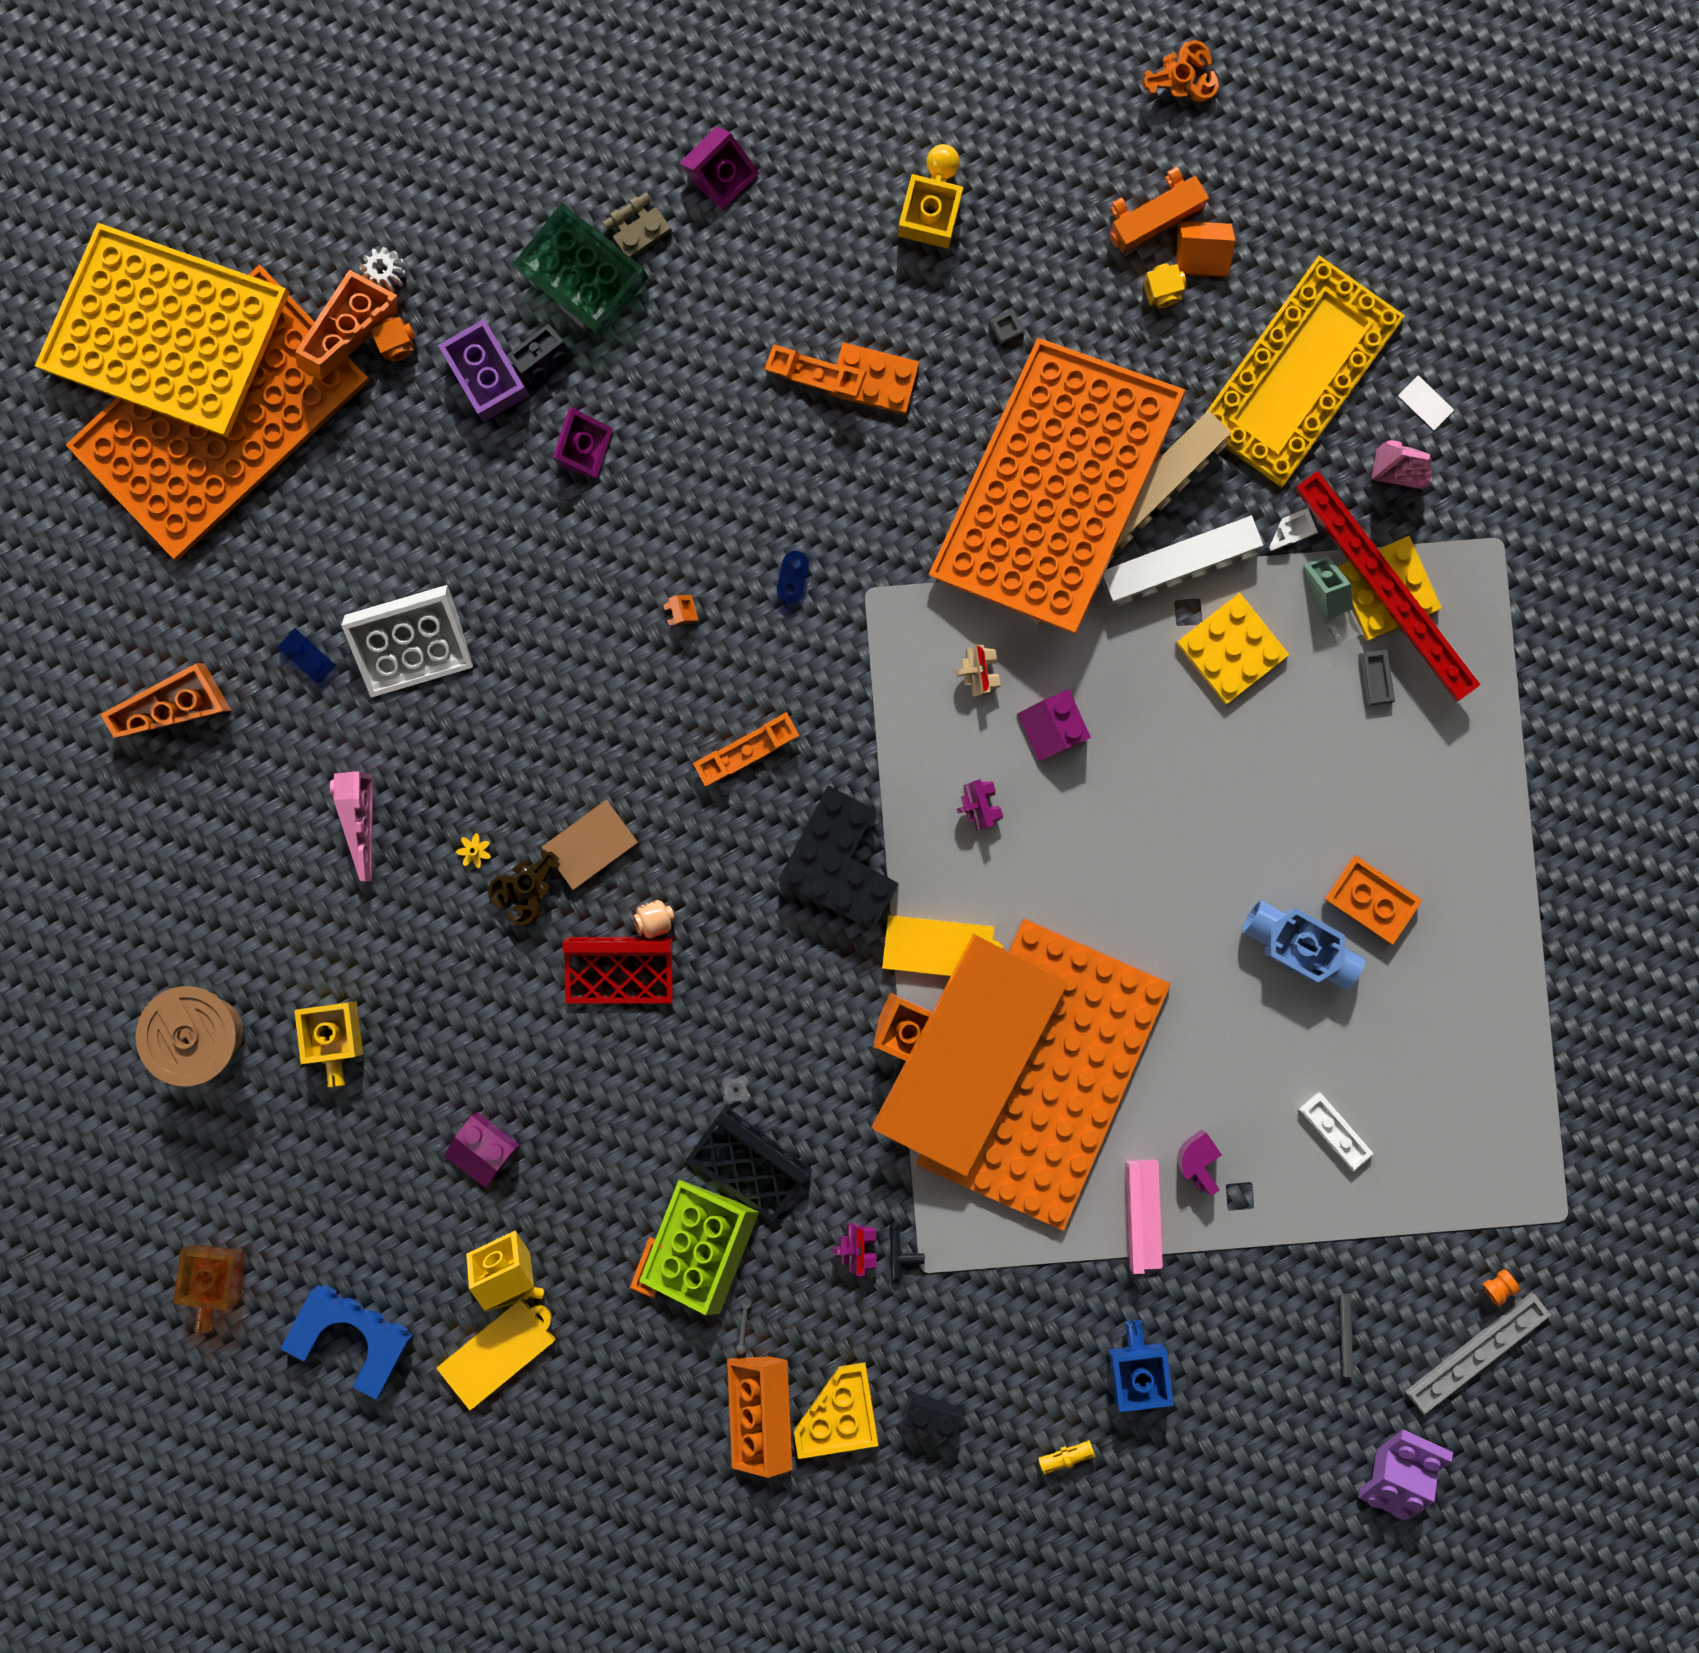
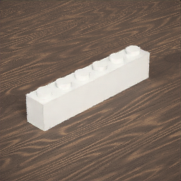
M1251 515L1106 569L1101 585L1109 605L1117 603L1119 607L1132 602V597L1138 594H1142L1143 597L1158 592L1157 587L1165 584L1168 588L1179 585L1183 582L1182 578L1190 575L1192 579L1207 574V569L1216 566L1217 570L1230 566L1235 558L1241 557L1242 560L1252 558L1257 555V550L1263 546V543Z

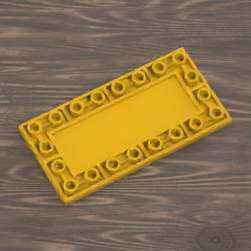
M1319 255L1208 409L1231 432L1226 439L1229 444L1225 448L1282 488L1405 315Z

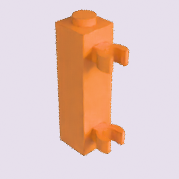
M1177 166L1167 171L1168 176L1165 177V180L1171 190L1130 213L1122 197L1112 202L1113 206L1110 210L1117 219L1112 223L1109 233L1112 244L1116 248L1119 247L1123 254L1203 209L1209 197L1196 175L1184 182Z

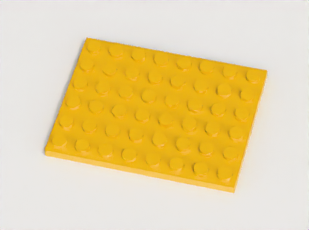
M97 223L35 367L44 372L228 438L290 292L284 287Z

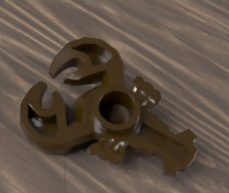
M541 851L542 860L537 861L531 867L525 861L515 865L512 871L518 873V876L497 875L490 882L488 888L489 899L500 910L505 909L501 902L502 896L505 903L509 904L511 886L518 901L528 902V905L512 907L514 912H520L519 916H515L510 912L505 914L508 920L515 925L527 926L535 923L540 917L541 907L538 904L537 895L539 894L540 899L544 898L549 889V885L544 881L550 872V868H559L560 866L558 862L559 857L552 851Z

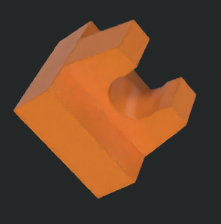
M675 595L668 598L669 601L663 605L665 610H672L673 618L668 620L669 625L691 624L699 621L692 595Z

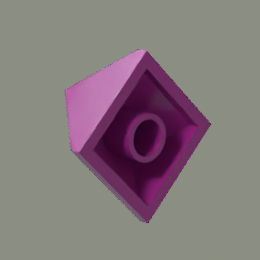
M569 407L553 455L554 461L558 467L597 478L613 428Z

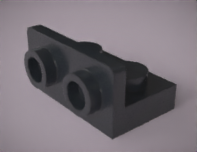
M549 323L507 354V357L531 388H535L573 359L572 353Z

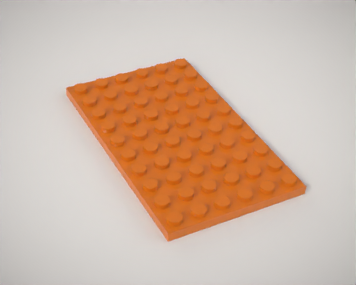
M260 264L248 274L249 276L280 286ZM289 295L228 438L115 398L74 436L66 446L174 560L178 561L357 394L370 379L349 357L322 380L297 368L295 351L315 322Z
M1037 338L928 574L929 577L1077 635L1184 399L1185 389Z
M1023 918L1008 952L1067 983V986L967 1177L922 1154H919L915 1165L1064 1231L1171 983Z

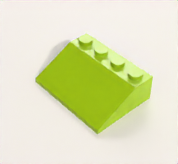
M678 1180L639 1282L704 1315L720 1314L759 1212L727 1197Z

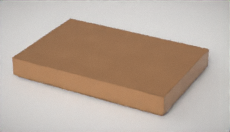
M605 800L542 846V848L548 852L552 851L559 857L558 862L560 866L557 869L570 887L575 890L639 842L609 801Z

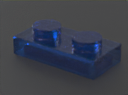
M296 628L277 647L318 684L337 665Z

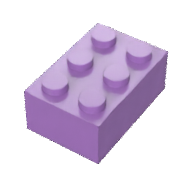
M485 319L438 345L473 407L484 422L530 396Z

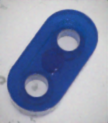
M800 551L787 553L782 561L777 594L779 599L785 604H795L803 597L809 561L807 556ZM793 560L800 561L801 564L798 568H793L790 565ZM789 585L795 587V591L792 594L785 592V588Z

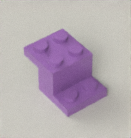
M1402 1429L1377 1449L1373 1478L1360 1488L1358 1498L1368 1502L1374 1508H1381L1392 1513L1398 1519L1408 1521L1435 1502L1438 1472L1452 1462L1453 1452Z

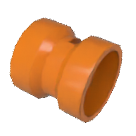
M1505 1269L1498 1272L1495 1279L1487 1280L1481 1284L1485 1293L1497 1307L1505 1304L1508 1297H1515L1521 1292L1515 1279Z

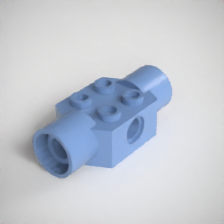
M1259 900L1251 909L1242 927V933L1264 944V955L1312 982L1319 983L1326 979L1347 991L1356 983L1365 966L1366 959L1345 947L1344 934L1297 908H1289L1282 912L1268 903Z

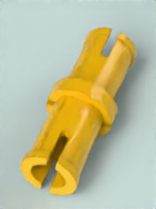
M1090 1440L1068 1448L1066 1446L1061 1447L1060 1451L1039 1457L1038 1459L1042 1471L1046 1475L1065 1467L1068 1469L1073 1468L1074 1464L1095 1458V1453Z

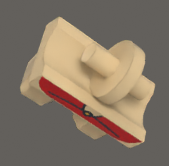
M984 644L967 649V658L961 659L963 669L955 671L956 677L964 676L965 686L971 685L973 697L982 696L990 693L991 690L999 688L1001 686L1000 676L998 674L988 675L987 665L996 663V650L984 648Z

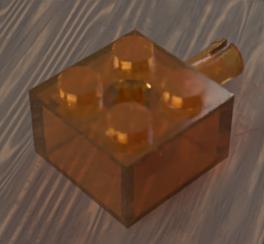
M190 1244L180 1249L173 1304L197 1307L195 1332H200V1329H202L201 1333L212 1332L214 1309L228 1311L238 1304L245 1250Z

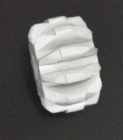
M382 247L379 254L375 249H372L373 256L363 255V259L367 264L360 265V270L364 273L362 277L385 289L388 288L392 293H395L394 285L403 286V282L399 278L406 277L407 273L402 269L405 263L402 259H398L399 255L397 252L391 251L389 253L387 248Z

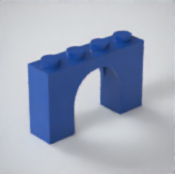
M327 1285L316 1286L310 1291L280 1349L302 1361H306L312 1356L329 1325L339 1322L354 1325L364 1334L367 1340L368 1356L352 1387L377 1399L384 1392L413 1335L407 1332L408 1329L402 1324H392L384 1320V1316L381 1313L361 1308L358 1301L352 1298L344 1299L336 1294L335 1289Z

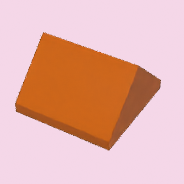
M1179 221L1176 264H1178L1179 271H1183L1185 275L1228 277L1235 246L1232 224Z

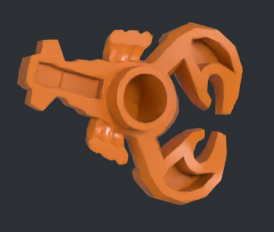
M1197 40L1183 44L1178 52L1177 62H1175L1176 53L1173 52L1163 58L1164 69L1156 74H1153L1150 70L1145 71L1143 74L1142 86L1144 90H1148L1149 94L1156 93L1157 87L1169 88L1172 96H1187L1188 92L1191 95V99L1198 103L1210 100L1217 93L1219 86L1214 71L1209 72L1208 83L1206 82L1207 74L1205 73L1199 78L1196 85L1193 84L1196 72L1191 65L1203 68L1204 63L1200 58L1207 67L1212 64L1209 48L1203 42Z

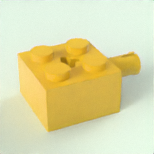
M357 1001L294 1010L301 1064L322 1061L326 1066L327 1087L345 1085L342 1061L344 1058L363 1055ZM326 1030H332L333 1035H326Z

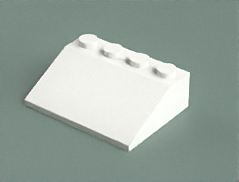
M447 585L344 616L341 626L370 697L473 668L458 613Z

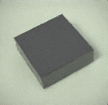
M1013 309L989 320V325L1000 346L1025 333Z

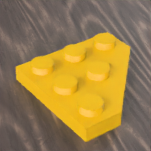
M866 1362L839 1366L794 1429L798 1459L879 1446Z

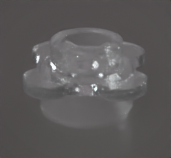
M741 1075L736 1079H730L729 1077L723 1079L722 1086L725 1088L724 1101L726 1103L732 1104L734 1101L741 1100L746 1102L749 1100L750 1093L747 1092L746 1086L748 1083L747 1077ZM734 1087L738 1088V1092H734Z

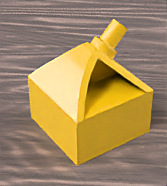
M516 1230L467 1253L469 1290L484 1311L508 1306L522 1299L528 1300L529 1297L535 1299L543 1298L544 1289L534 1287L530 1252Z

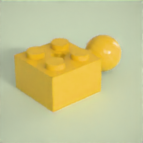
M941 144L932 148L927 155L926 166L931 174V179L911 174L899 222L898 236L949 249L962 199L963 187L946 183L947 179H950L957 173L960 166V158L953 147ZM929 210L934 211L933 214H929L928 212Z

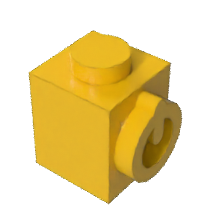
M1161 264L1155 267L1153 271L1147 272L1143 280L1150 306L1157 304L1158 308H1165L1183 300L1182 294L1187 283L1183 271H1179L1178 264L1172 266Z

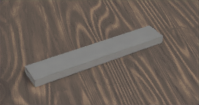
M1531 1292L1405 1391L1420 1412L1426 1415L1547 1320L1551 1314L1537 1296Z

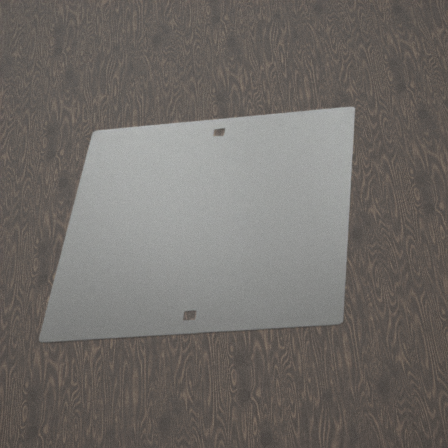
M1484 538L1413 544L1442 609L1428 614V616L1481 684L1458 702L1453 699L1400 627L1366 641L1352 610L1327 618L1316 603L1303 564L1329 556L1338 567L1349 562L1341 550L1259 556L1246 560L1235 558L1230 566L1217 570L1216 566L1207 569L1208 573L1195 579H1192L1191 575L1182 578L1183 582L1179 585L1168 588L1165 584L1157 587L1158 592L1147 597L1138 594L1132 597V602L1119 607L1117 603L1109 605L1100 582L1077 635L1044 622H1040L1037 625L1026 615L942 582L873 587L866 592L865 607L887 877L898 882L889 901L890 915L995 927L993 940L1002 944L1007 952L1024 918L1171 983L1064 1231L915 1165L920 1153L909 1148L918 1253H925V1264H919L924 1272L937 1273L1129 1257L1126 1161L1157 1160L1159 1163L1162 1254L1556 1223L1566 1219L1568 1205L1505 547L1500 539ZM1240 592L1289 653V656L1225 705L1176 644L1178 640L1197 626L1176 625L1174 606L1176 600L1200 599L1202 621H1204ZM984 644V648L996 650V663L987 665L988 675L998 674L1000 676L1001 686L991 690L990 693L973 697L971 685L965 686L964 676L956 677L955 671L963 669L961 659L967 658V649ZM1388 649L1395 702L1366 706L1359 654ZM1069 689L1091 738L1039 762L1017 713ZM981 779V782L992 781L996 792L994 796L986 798L988 806L990 808L999 805L1002 810L1003 819L995 822L992 827L977 831L974 821L968 822L965 812L957 814L956 809L963 807L961 796L966 795L963 785ZM1353 855L1358 856L1423 900L1393 945H1390L1323 900ZM1259 900L1268 903L1282 912L1289 908H1297L1344 934L1345 947L1366 959L1363 971L1356 983L1346 991L1326 979L1319 983L1312 982L1264 955V944L1242 933L1243 924L1251 909ZM895 970L897 996L933 1011L951 976ZM1318 1092L1326 1098L1374 1153L1354 1172L1351 1171L1298 1110ZM1201 1129L1209 1135L1222 1156L1204 1167L1220 1189L1212 1196L1206 1191L1201 1193L1192 1181L1195 1175L1187 1180L1182 1177L1177 1165V1156L1182 1144ZM1251 1182L1254 1208L1228 1210L1226 1185Z

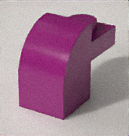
M1202 1129L1182 1144L1177 1156V1165L1182 1177L1187 1180L1195 1175L1192 1181L1201 1193L1206 1191L1212 1196L1220 1189L1204 1167L1222 1156L1209 1135Z

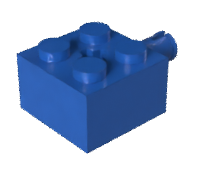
M1134 1320V1325L1131 1321L1125 1322L1128 1340L1127 1347L1108 1349L1114 1400L1119 1412L1174 1406L1167 1350L1162 1343L1144 1344L1143 1323L1141 1320ZM1144 1373L1142 1381H1137L1136 1378L1139 1377V1374Z

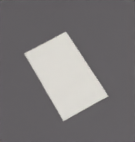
M1417 376L1398 395L1433 430L1454 411L1420 376Z

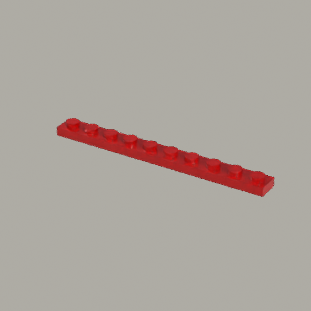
M1316 471L1294 488L1453 699L1458 702L1479 687L1481 684L1320 472Z

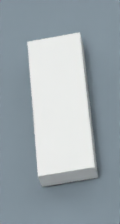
M1320 1092L1316 1093L1298 1109L1351 1171H1356L1374 1155Z

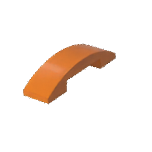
M774 344L764 368L770 373L826 392L858 398L867 374L866 371L843 364L839 366L801 355L795 350Z
M786 712L728 746L694 762L693 765L705 787L767 756L800 735Z

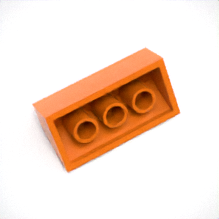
M769 1356L727 1359L732 1468L766 1478L791 1471L792 1451L787 1360Z

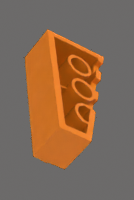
M349 270L295 351L297 368L319 380L325 378L372 335L371 328L381 325L383 320L394 316L398 312V295Z
M196 663L100 715L113 738H123L228 712L231 709L206 665Z

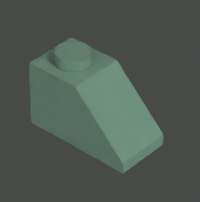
M1329 556L1303 564L1316 603L1327 618L1353 609L1351 583Z

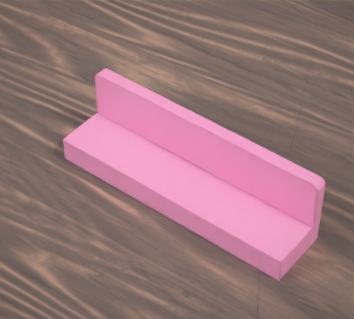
M1157 1160L1126 1161L1129 1265L1133 1274H1145L1144 1269H1161L1163 1267L1159 1163Z

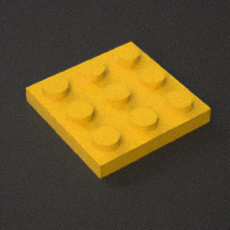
M1410 536L1378 549L1427 614L1442 609ZM1347 562L1338 566L1339 570L1351 583L1352 611L1365 640H1371L1398 628L1399 626L1352 564Z
M1240 592L1176 642L1225 705L1289 656V653Z

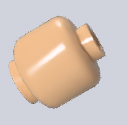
M655 900L639 906L636 914L633 915V920L638 934L652 939L670 932L671 922L675 921V917L670 906L665 907L662 901Z

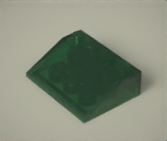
M563 203L558 206L512 264L516 270L594 333L623 308L649 278L642 266Z

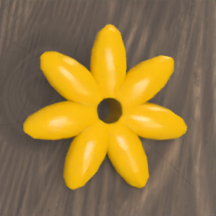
M477 833L474 834L472 842L465 837L461 838L466 848L458 849L456 853L458 855H466L463 860L464 866H467L473 860L475 866L480 868V858H491L489 853L483 851L489 846L490 842L484 841L479 843L480 839Z

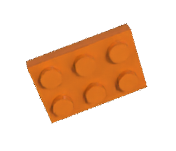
M842 342L837 365L841 366L843 364L866 371L867 374L858 398L830 392L829 396L906 415L919 361Z
M1356 855L1351 857L1323 899L1390 945L1395 943L1423 901Z

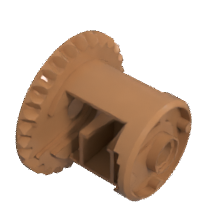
M194 986L175 987L157 995L143 1010L136 1028L137 1051L145 1067L156 1078L175 1086L199 1085L220 1074L228 1065L230 1058L239 1049L243 1039V1023L235 1008L229 1003L220 1000L216 994L209 992L207 989Z

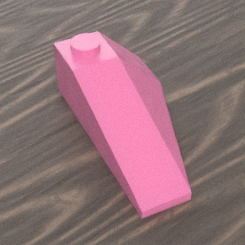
M1387 441L1376 450L1371 480L1424 489L1432 481L1430 454L1402 446V443L1398 441Z
M362 772L335 773L334 780L330 782V793L334 796V803L359 880L372 881L373 775Z

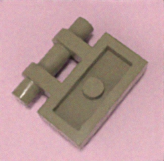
M646 192L638 198L635 196L630 199V203L619 211L617 209L610 213L611 217L603 221L608 231L616 226L619 228L620 232L615 234L613 239L628 261L672 232L671 227L657 207L649 212L644 209L646 205L652 202ZM637 213L640 218L627 225L624 220Z

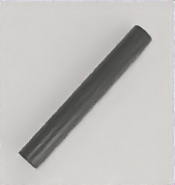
M1343 1293L1339 1294L1342 1376L1350 1378L1353 1377L1351 1295Z

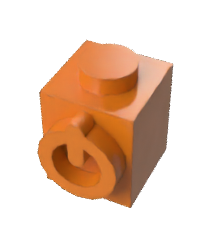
M400 317L387 318L381 322V325L370 329L380 353L387 361L396 362L403 360L411 355L414 351L413 349H416L413 343V339L416 338L410 323L405 324Z

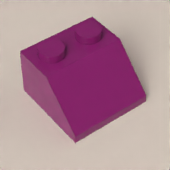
M717 126L679 163L693 183L722 210L759 174L731 132Z
M1069 689L1017 713L1039 762L1091 738Z
M477 1112L468 1119L457 1133L444 1156L483 1187L487 1188L519 1147V1144Z

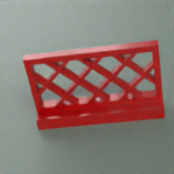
M566 937L563 941L565 1003H673V937H655L652 939L646 937ZM571 956H581L589 964L578 973L571 966ZM588 956L596 957L593 960H591ZM601 956H608L616 963L607 973L595 963ZM615 956L623 957L620 960H618ZM628 956H635L642 963L634 973L622 964ZM642 956L650 957L647 960H645ZM654 956H666V967L660 973L648 963ZM591 966L602 976L594 986L582 977ZM618 966L629 976L620 987L609 977ZM644 966L656 976L647 986L635 976ZM665 972L667 973V980L662 977ZM571 973L575 976V978L572 981ZM631 979L643 989L637 996H629L622 989ZM659 979L667 987V996H655L649 988ZM577 980H580L589 989L584 996H572V985ZM604 980L616 989L611 996H602L596 990Z

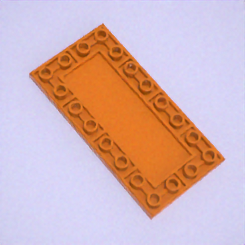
M973 934L871 1128L967 1177L1067 983Z

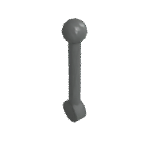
M747 1297L741 1300L743 1310L739 1345L735 1349L739 1355H743L746 1352L744 1340L748 1308L751 1306V1300Z

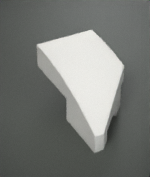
M1308 508L1282 518L1270 544V551L1318 534Z

